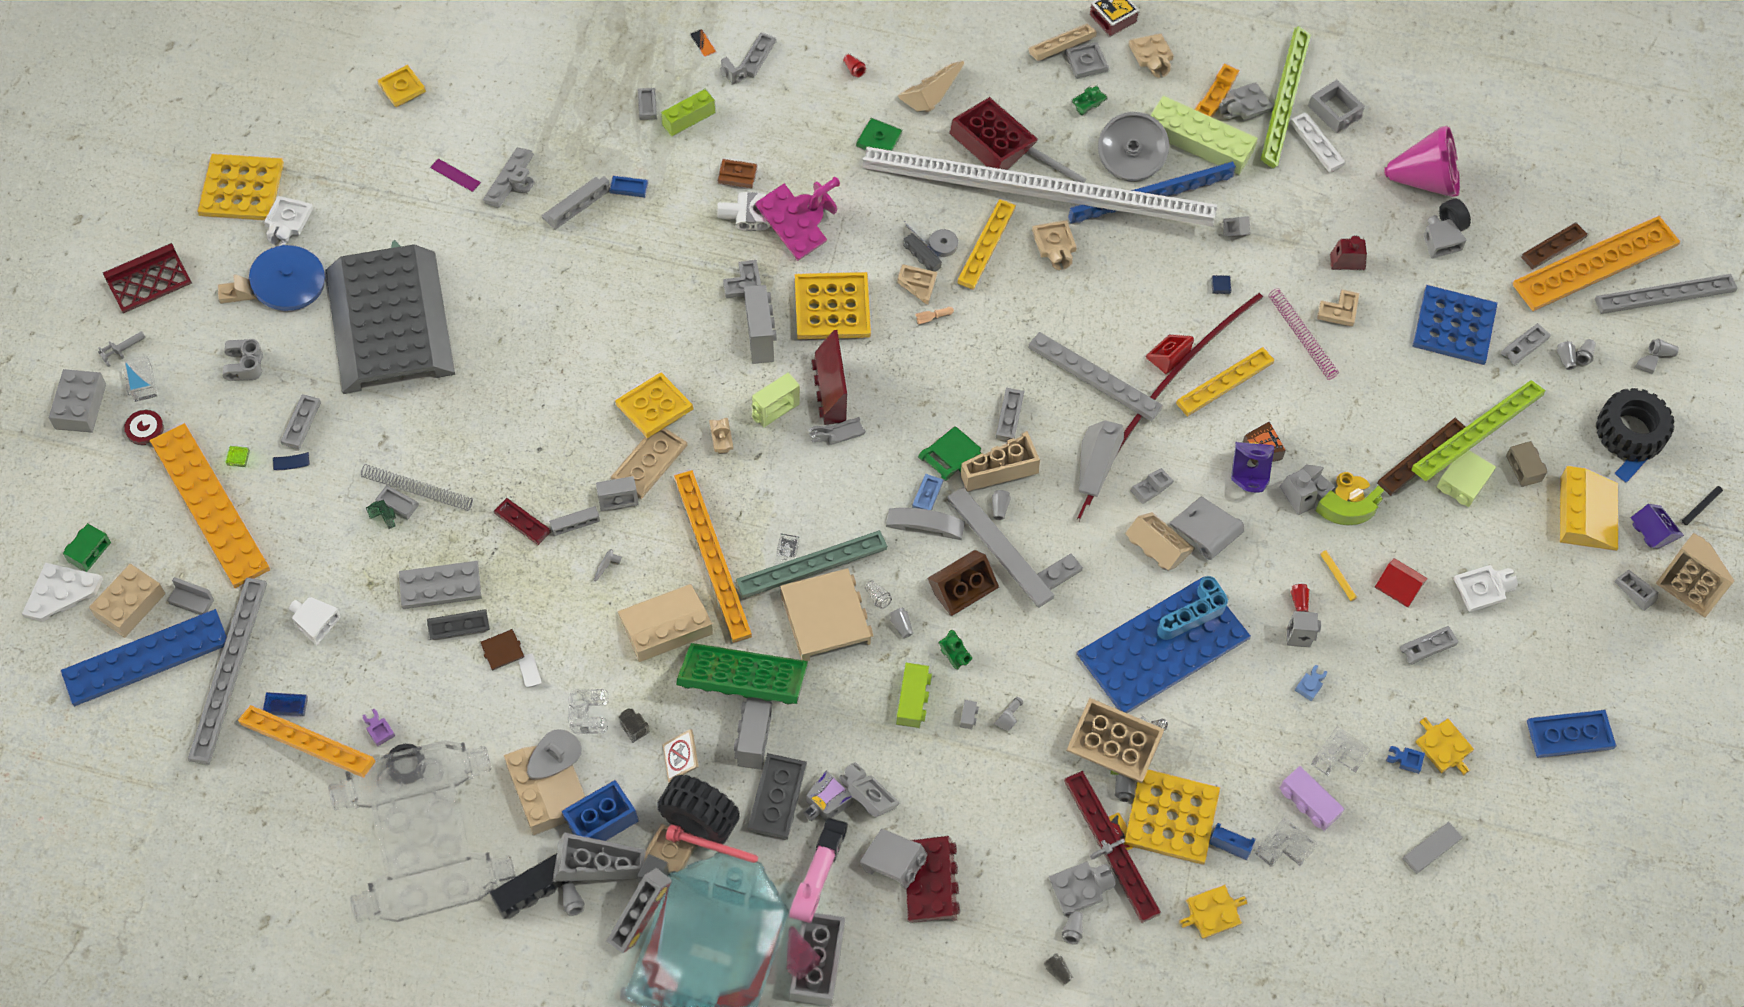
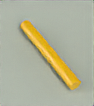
M1324 550L1321 552V557L1349 600L1354 601L1357 599L1356 594L1328 551Z

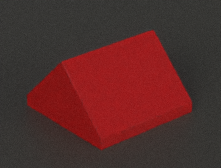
M1169 334L1145 357L1167 375L1191 351L1194 337Z
M1393 558L1384 570L1375 588L1404 606L1409 607L1428 578Z

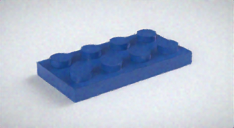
M1606 710L1528 718L1526 721L1537 758L1616 748Z

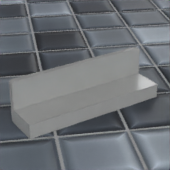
M605 176L601 179L593 178L545 212L542 218L554 230L558 229L610 191L609 180Z

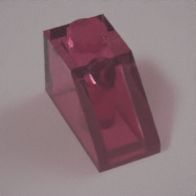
M791 926L788 935L786 968L793 977L797 976L801 980L820 964V956L799 932Z

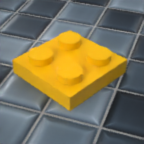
M408 65L377 80L378 85L395 107L426 92L424 85Z

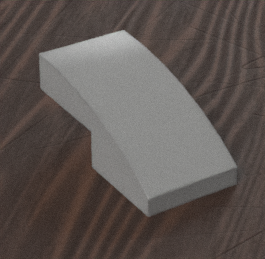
M1160 468L1149 474L1142 482L1134 485L1130 491L1144 504L1168 488L1174 481Z

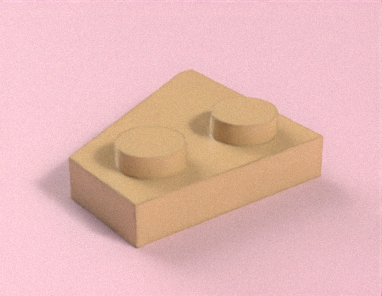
M902 264L897 283L929 305L937 272Z

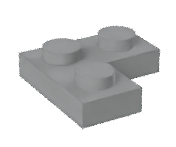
M757 260L738 262L740 277L723 279L726 298L744 296V287L761 285Z

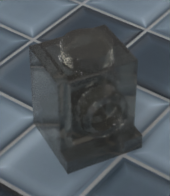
M628 708L619 716L620 726L632 743L650 733L649 724L644 721L640 713L636 714L633 709Z

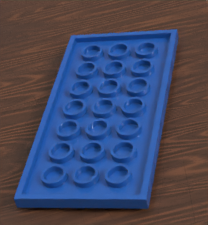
M1202 578L1077 652L1078 657L1118 710L1129 713L1250 639L1251 635L1228 606H1226L1222 615L1172 639L1163 640L1158 636L1157 629L1161 618L1200 600L1197 590ZM1207 586L1204 587V588L1207 589V590H1211L1210 587H1207ZM1214 602L1216 605L1221 606L1220 603ZM1197 610L1201 614L1205 613L1202 610ZM1180 618L1184 622L1188 621L1185 618Z

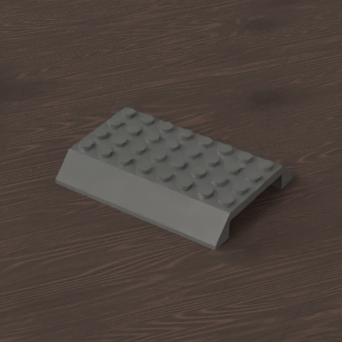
M412 244L340 256L326 269L343 394L362 391L361 383L415 373L435 370L437 378L455 375L435 251Z

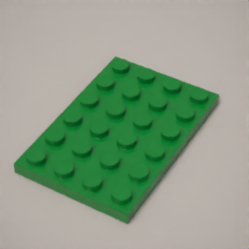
M691 643L677 676L676 685L686 689H702L705 692L716 691L722 692L725 695L735 694L741 695L744 698L754 697L764 701H780L788 705L797 704L807 671L808 661Z

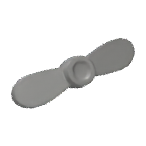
M1105 840L1102 841V849L1091 854L1090 858L1093 860L1104 853L1106 855L1113 851L1112 848L1125 842V840H1118L1111 845L1107 844Z

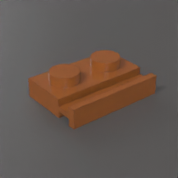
M722 159L718 184L753 189L757 164Z

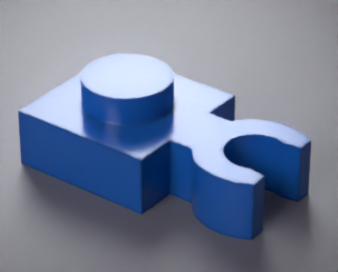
M1390 746L1389 752L1394 753L1395 757L1388 755L1386 761L1389 763L1400 762L1399 768L1417 774L1420 773L1425 753L1407 747L1402 752L1398 747Z

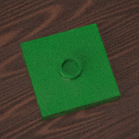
M870 118L856 142V147L864 150L870 147L893 151L903 130Z

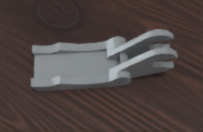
M860 417L835 425L814 426L809 429V436L812 437V442L814 443L829 441V444L832 445L862 436L866 431L860 423Z

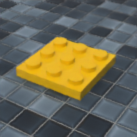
M662 372L615 400L616 406L646 438H649L694 410L693 404Z

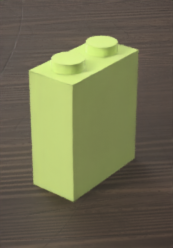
M1468 450L1451 463L1441 477L1437 488L1444 494L1455 498L1460 504L1470 507L1492 476L1496 466Z

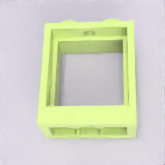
M789 372L752 395V418L756 423H760L763 428L800 405V385Z

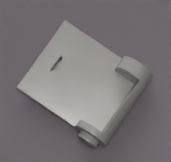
M1202 496L1170 522L1172 527L1198 544L1200 553L1208 560H1212L1244 532V524L1240 519L1234 518Z

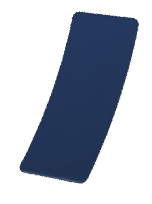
M309 452L292 456L273 457V470L295 469L310 464Z

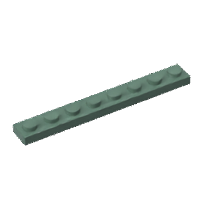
M879 530L737 578L736 584L744 599L887 550L888 546Z

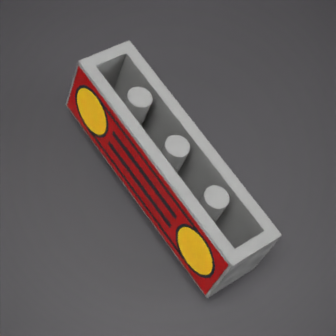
M657 868L645 874L608 937L607 942L621 953H625L634 947L673 880Z

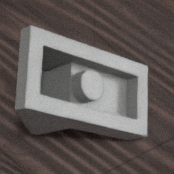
M1306 464L1302 468L1310 474L1311 480L1318 490L1317 498L1319 500L1330 490L1334 491L1335 486L1321 475L1324 469L1322 466Z

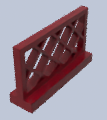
M172 243L103 272L104 278L123 314L192 284ZM175 258L177 261L175 269L166 267L167 262ZM154 267L160 268L158 276L148 274L150 269ZM164 270L173 272L170 280L161 278ZM176 273L183 275L186 280L180 283L175 282ZM133 276H143L140 284L131 281ZM147 277L155 280L153 287L144 285ZM159 281L168 283L166 289H156ZM119 282L125 283L123 291L114 289L113 285ZM129 285L138 287L135 295L126 293ZM142 289L151 291L148 297H139ZM124 296L133 298L131 304L123 306Z

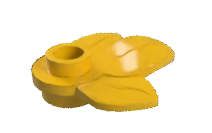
M1343 472L1336 478L1337 488L1335 494L1343 500L1359 502L1365 499L1363 490L1370 487V484L1361 476H1353L1349 472Z

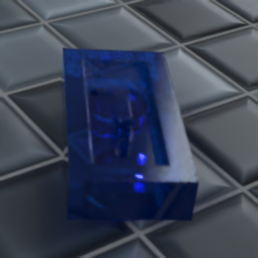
M266 692L263 711L273 715L305 716L308 697L305 694Z

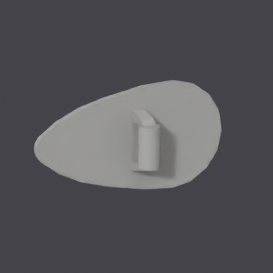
M561 729L552 730L547 733L529 759L527 766L528 777L531 779L548 778L569 768L581 755L582 747L580 741L572 733Z

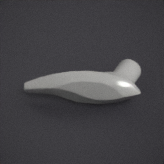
M612 549L607 551L597 569L594 581L596 582L601 577L604 570L609 566L610 561L620 564L622 556L613 554Z

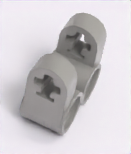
M255 339L226 341L224 353L231 357L242 358L238 364H226L223 366V378L230 381L258 379L262 374L261 360L263 359V353L258 341Z

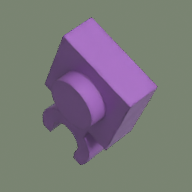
M372 709L373 718L368 719L365 714L362 717L364 722L370 725L366 729L378 747L395 737V734L385 718L379 720L378 712Z

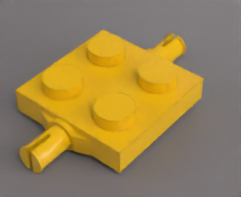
M1424 717L1419 723L1426 729V733L1416 740L1417 745L1441 774L1447 769L1456 766L1463 775H1466L1470 769L1464 764L1463 760L1474 751V748L1449 718L1433 726L1427 717Z
M1222 885L1187 898L1186 902L1190 909V916L1179 920L1180 924H1182L1181 927L1184 928L1194 924L1199 930L1202 939L1239 926L1242 922L1237 913V908L1248 904L1247 900H1245L1246 897L1243 896L1233 900L1226 886Z

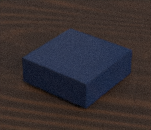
M1212 275V294H1231L1230 276Z

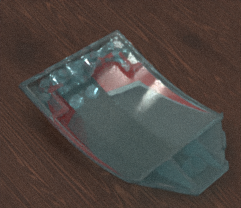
M718 852L714 854V857L704 861L699 860L687 865V868L681 871L669 873L668 877L673 881L658 905L650 931L624 997L642 1007H758L789 912L786 904H783L779 897V892L772 880L765 873L762 863H751Z

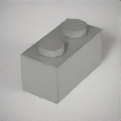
M965 700L960 723L961 728L972 729L973 725H976L977 718L974 717L975 714H978L979 707H977V702Z

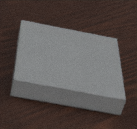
M1098 42L1065 50V55L1076 79L1109 71L1108 64Z

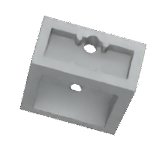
M1338 80L1333 81L1311 95L1308 105L1335 133L1345 130L1354 121H1359L1363 116L1362 113L1365 108ZM1337 96L1351 111L1339 117L1325 103Z

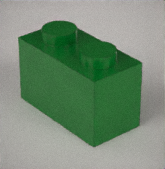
M87 523L84 528L78 531L75 539L65 547L63 555L67 562L84 572H88L111 544V541L106 533Z

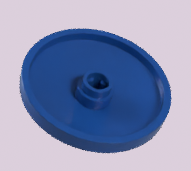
M281 245L264 251L255 259L250 268L249 280L253 294L261 303L276 310L293 311L312 304L320 296L325 284V273L320 260L309 250L293 245Z

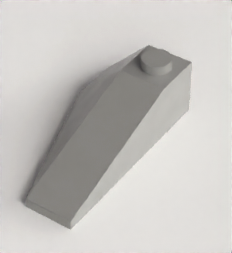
M1104 420L1088 427L1082 440L1080 493L1098 497L1124 440L1123 425Z

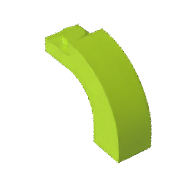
M1378 485L1365 499L1359 502L1343 500L1330 490L1319 501L1315 511L1325 519L1336 524L1358 525L1370 520L1375 515L1378 505L1383 500L1381 496L1384 489Z

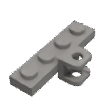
M518 147L515 149L485 195L483 201L486 205L501 207L512 188L514 191L527 193L531 190L535 181L533 178L527 177L530 172L526 166L534 156L532 150Z

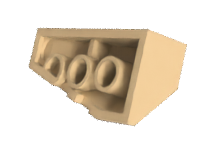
M964 61L951 63L935 72V75L921 80V84L909 87L898 95L899 99L918 112L923 110L929 112L935 109V105L942 100L965 64Z

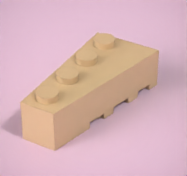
M1028 431L1022 433L1016 439L1008 440L1006 444L1000 447L992 448L986 454L982 453L961 464V479L966 491L1039 474L1040 458Z

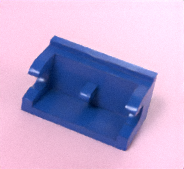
M1217 822L1209 844L1247 860L1256 839L1252 837L1250 840L1220 827L1221 824Z

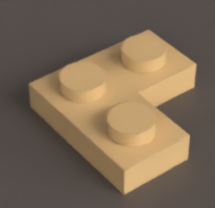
M1341 289L1338 304L1321 300L1317 319L1353 327L1359 293Z

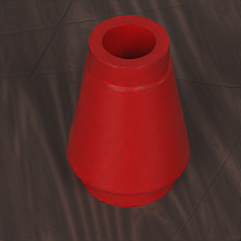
M851 54L844 56L843 61L852 76L861 77L865 74L866 67L864 62Z
M1307 584L1293 585L1290 593L1296 610L1309 612L1310 589L1307 587Z

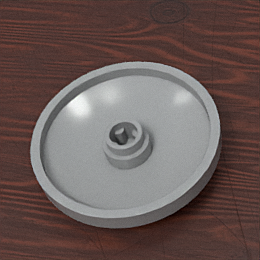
M1141 112L1120 114L1111 119L1100 134L1098 143L1099 157L1107 171L1119 179L1126 181L1147 179L1156 174L1166 162L1169 152L1167 132L1157 119Z

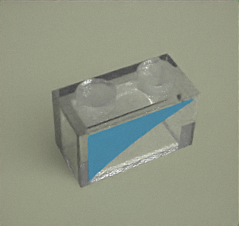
M148 356L125 361L126 369H123L125 380H128L126 385L128 396L132 395L135 402L157 397L152 365Z

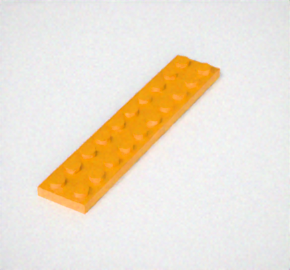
M1659 215L1514 280L1512 285L1530 309L1535 311L1678 246L1681 241Z
M183 423L151 439L150 442L234 588L243 585L246 578L255 579L270 571L269 565L186 424Z

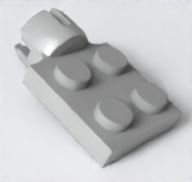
M1256 82L1228 91L1227 98L1222 99L1219 105L1221 114L1229 112V114L1223 115L1224 118L1230 119L1241 116L1244 120L1272 112L1274 108Z
M857 763L846 767L845 775H840L839 777L840 781L852 794V797L859 801L866 808L867 812L875 818L896 809L899 805V802L872 775L866 776L865 770Z
M1088 861L1049 876L1064 916L1069 915L1072 911H1080L1103 902L1102 893L1116 886L1115 878L1107 864L1092 868L1089 866Z

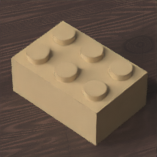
M130 563L89 608L95 618L125 638L161 600L165 592L159 582Z

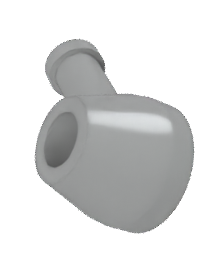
M1016 696L1014 701L994 724L1010 731L1017 722L1013 713L1023 704V700Z

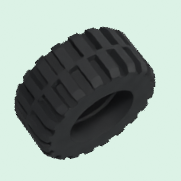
M1631 388L1630 391L1623 389L1620 392L1614 393L1606 401L1597 417V435L1599 438H1602L1601 443L1604 447L1607 446L1609 448V452L1612 454L1614 452L1621 459L1623 457L1627 458L1628 461H1634L1635 458H1638V461L1654 458L1655 455H1658L1663 450L1675 428L1674 416L1671 415L1670 407H1666V402L1663 399L1657 398L1658 395L1655 393L1650 394L1645 389L1641 391L1638 388ZM1632 416L1638 418L1647 426L1649 433L1641 434L1630 430L1625 426L1621 417Z
M679 774L673 777L657 802L658 811L669 824L680 826L685 833L720 844H724L740 819L738 807L734 805V802L727 795L721 793L719 789L712 787L709 783L701 781L696 777H690V775Z

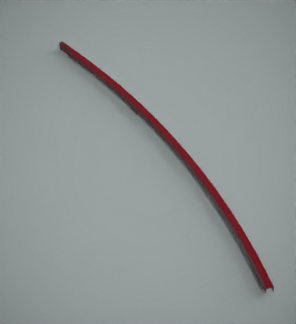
M1260 293L1256 294L1205 336L1168 374L1150 398L1156 400L1198 352L1236 318L1260 301L1263 296ZM1137 413L1124 431V440L1119 451L1142 419V415ZM1087 496L1077 520L1078 518L1081 520L1086 505L1090 506L1094 496Z

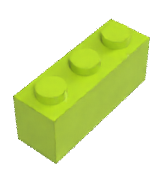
M703 89L661 112L663 127L671 136L678 134L715 114V99L706 89Z
M905 663L896 725L920 728L921 721L925 722L927 710L923 709L924 703L928 704L929 698L926 685H931L932 674L928 673L929 666Z

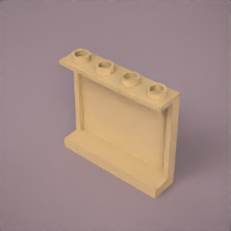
M848 568L780 586V595L801 660L810 661L811 655L866 641L867 645L871 644L873 631L870 625L867 626V613L865 608H861V595L859 591L856 592L855 577L853 574L850 575Z

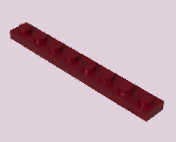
M1083 770L1065 778L1064 782L1100 848L1102 849L1103 845L1101 842L1104 840L1110 845L1121 840ZM1121 843L1112 848L1113 851L1107 855L1104 853L1141 923L1159 916L1161 911L1124 844Z

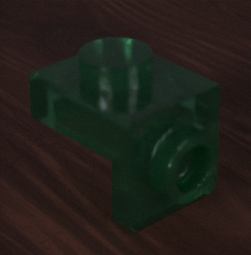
M384 499L375 501L366 507L370 519L381 515L388 529L396 526L394 519L397 517L392 507L388 509Z

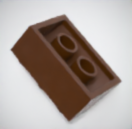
M973 550L927 578L934 595L950 616L955 615L999 588L986 554L977 550Z

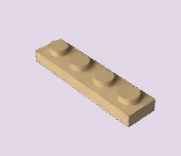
M1084 24L1029 47V54L1037 61L1043 60L1046 57L1058 54L1063 50L1097 37L1096 30L1089 24Z

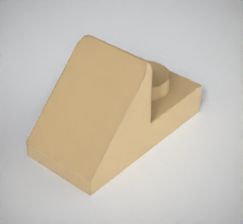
M234 274L233 283L218 284L220 304L257 299L251 290L250 280Z

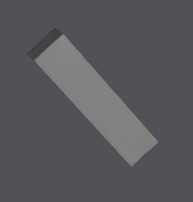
M596 506L550 520L549 522L553 535L557 536L600 522Z

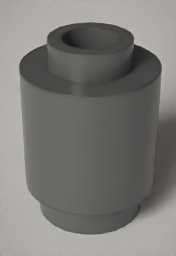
M1118 774L1116 776L1115 797L1122 802H1129L1131 799H1134L1136 781Z

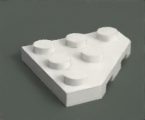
M45 562L22 615L24 618L44 622L50 619L51 615L59 611L64 612L86 598L89 600L95 597L103 578L101 575Z

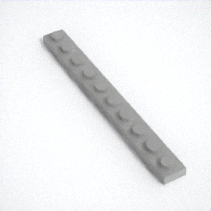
M246 578L188 756L190 762L210 765L267 586L265 580Z

